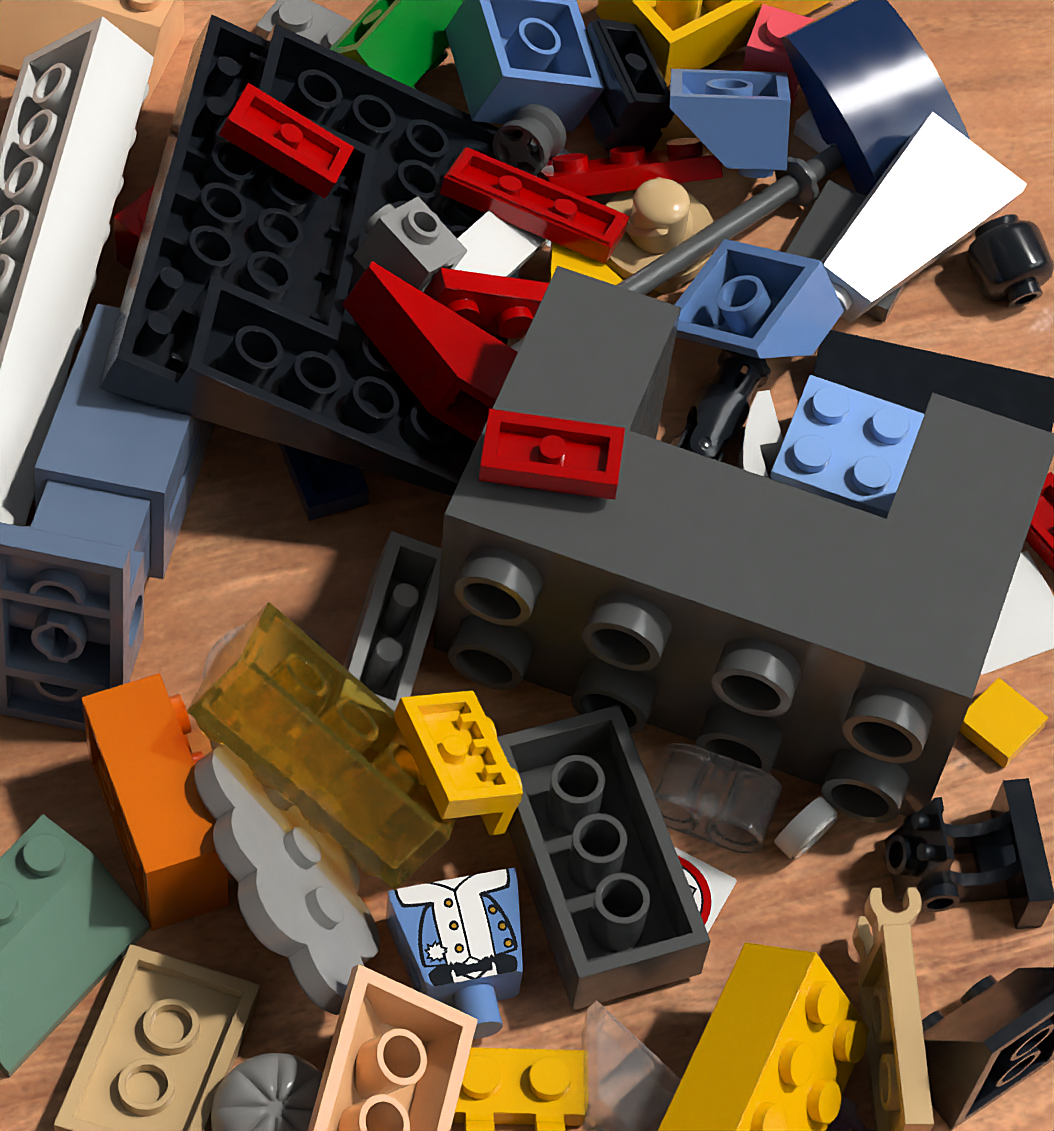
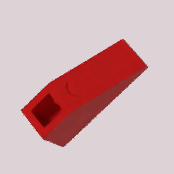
M372 261L342 305L426 410L434 417L477 442L487 422L489 409L493 408L518 351Z

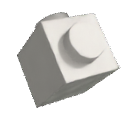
M416 197L396 209L391 204H387L373 214L363 227V230L368 235L353 257L365 270L373 261L423 292L440 268L455 269L468 250L440 221L438 216L419 197Z

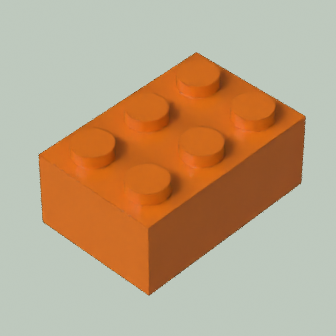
M158 673L81 697L89 760L151 931L229 906L228 880L234 877L222 864L215 850L213 830L216 820L204 806L196 789L194 780L195 765L204 757L202 751L195 753L191 751L186 735L191 733V724L181 695L176 694L169 697L161 674Z

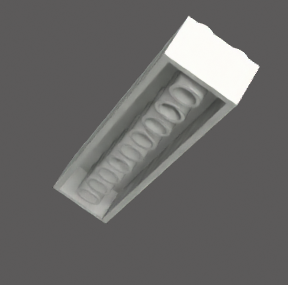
M103 16L24 57L0 135V522L21 527L26 525L31 503L35 499L34 467L69 378L68 369L75 345L83 332L82 319L89 294L92 292L97 281L95 271L102 246L110 234L109 221L115 199L123 186L124 179L122 174L129 149L136 139L137 132L135 126L141 105L149 92L148 79L154 61L152 55Z

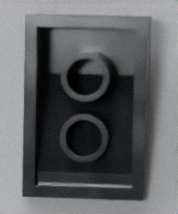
M1054 967L1017 968L998 982L993 975H989L973 985L962 996L960 1001L963 1005L946 1017L940 1011H935L922 1020L932 1106L951 1130L1054 1060Z

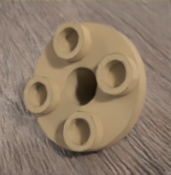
M657 177L644 182L637 190L619 192L605 206L622 212L630 218L624 235L606 262V265L626 279L713 223L712 216L697 198L689 194L680 184L670 179ZM713 251L654 290L659 293L677 291L683 283L697 276L712 256Z

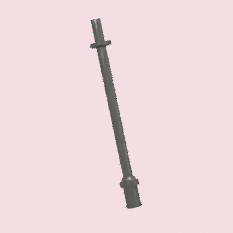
M831 145L807 162L800 158L795 159L788 156L787 170H775L776 182L616 286L646 295L718 248L724 239L730 240L789 201L794 205L802 207L808 206L817 200L819 195L817 182L844 165L838 147ZM524 338L510 347L519 351Z

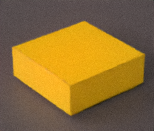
M998 677L969 706L959 732L1005 768L1040 733L1049 717Z

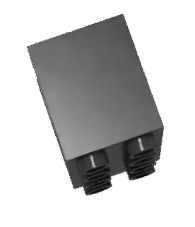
M557 266L492 409L625 428L616 499L612 500L479 481L486 422L444 514L434 648L447 652L449 662L461 675L472 682L497 690L514 689L520 685L523 679L570 696L571 703L579 715L620 705L631 734L642 731L646 724L694 740L696 741V749L700 756L710 765L725 773L743 778H760L769 774L771 769H775L822 786L824 799L834 809L851 818L869 823H886L894 820L898 814L909 816L918 812L933 797L973 698L1054 455V433L932 393L887 519L656 440L681 307Z

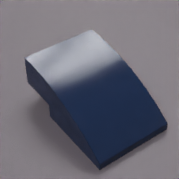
M854 0L781 37L820 135L827 145L837 144L856 192L868 196L909 137L932 112L970 140L963 121L931 60L912 31L887 0Z

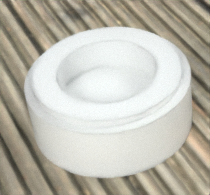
M820 796L804 808L782 830L774 843L789 859L794 858L796 860L832 827L838 819V812Z

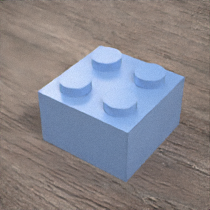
M810 375L772 468L770 479L887 519L924 414Z

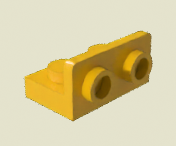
M474 691L401 697L393 716L441 819L480 815L489 835L504 834L516 808L521 802L523 795L522 783L518 772L510 766L497 740L493 721L485 715Z

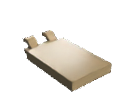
M916 887L907 888L902 899L904 911L900 913H893L887 910L882 903L881 888H872L865 904V916L859 917L852 936L854 947L860 955L861 973L858 977L861 1014L863 1021L870 1029L865 1051L874 1131H931L934 1125L911 927L915 923L922 905L921 896ZM869 925L872 927L873 935L870 932Z
M130 944L57 1115L54 1131H208L211 1124V1107L214 1095L222 1080L233 1068L260 999L261 984Z

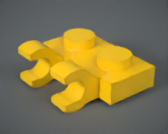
M471 1047L452 1123H464V1131H495L494 1124L534 1125V1131H566L565 1126H583L585 1117L584 1050Z

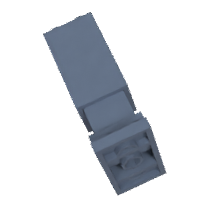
M97 304L34 467L36 513L31 526L21 527L0 522V714L85 731L81 697L130 682V677L144 639V585L147 576L164 579L215 427L214 423L98 388L120 308Z

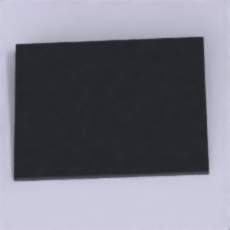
M212 14L192 49L98 388L453 496L477 442L434 417L426 410L342 304L365 272L362 265L353 257L368 235L363 230V227L371 216L385 205L391 204L396 209L419 197L456 238H459L485 214L440 194L444 176L465 147L496 159L492 143L495 133L500 128L486 122L472 121L471 115L277 24H275L267 39H264ZM248 83L354 147L326 199L299 185L288 176L218 135ZM520 268L511 276L512 278H518ZM492 335L507 345L508 338Z

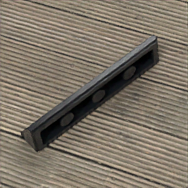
M834 330L829 331L818 348L813 376L923 414L926 412L932 393L1052 433L1054 424V378Z

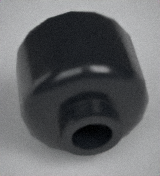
M1015 214L992 219L978 227L974 232L975 240L969 245L967 259L982 295L991 301L1007 300L1009 307L1012 308L1029 304L1041 297L1043 294L1041 286L1051 278L1054 271V262L1039 227L1031 221L1020 220Z

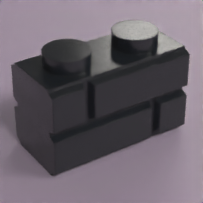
M603 19L591 21L586 32L605 87L587 112V116L595 131V139L608 152L616 147L631 145L644 146L645 152H652L663 134L661 129L667 128L675 115L670 109V91L667 88L663 75L637 24Z

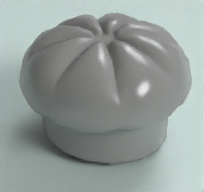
M266 1053L245 1060L233 1068L217 1088L211 1107L212 1131H308L323 1073L308 1061L290 1054Z

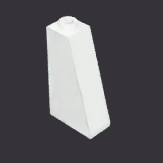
M932 112L909 137L821 260L844 310L841 317L849 323L853 322L973 234L978 227L995 218L1024 190L1027 184Z

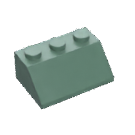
M44 814L0 857V1070L8 1077L12 1076L126 955L129 945H135L150 929L147 919L97 856Z

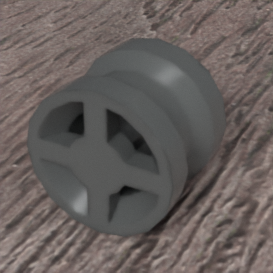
M530 104L522 107L512 117L511 121L505 123L495 133L492 145L497 160L536 176L548 164V161L552 160L553 157H556L562 151L567 138L561 119L551 109L543 105Z

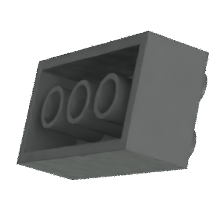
M620 705L497 737L510 766L520 776L523 791L521 802L516 808L507 828L572 1010L701 974L711 941Z

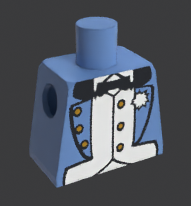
M515 867L388 890L387 926L414 990L478 1019L473 1039L485 1038L498 1033L503 1028V1023L497 1001L513 998L519 994L523 971L518 880Z

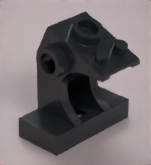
M1029 778L1002 781L990 808L991 820L970 825L946 824L942 815L944 811L942 797H935L921 810L907 816L903 821V825L884 840L886 847L885 862L888 871L891 873L896 900L902 901L908 887H916L921 896V910L941 912L949 910L959 903L1009 899L1015 928L1025 929L1042 927L1054 904V889ZM955 854H974L977 873H959L950 870Z

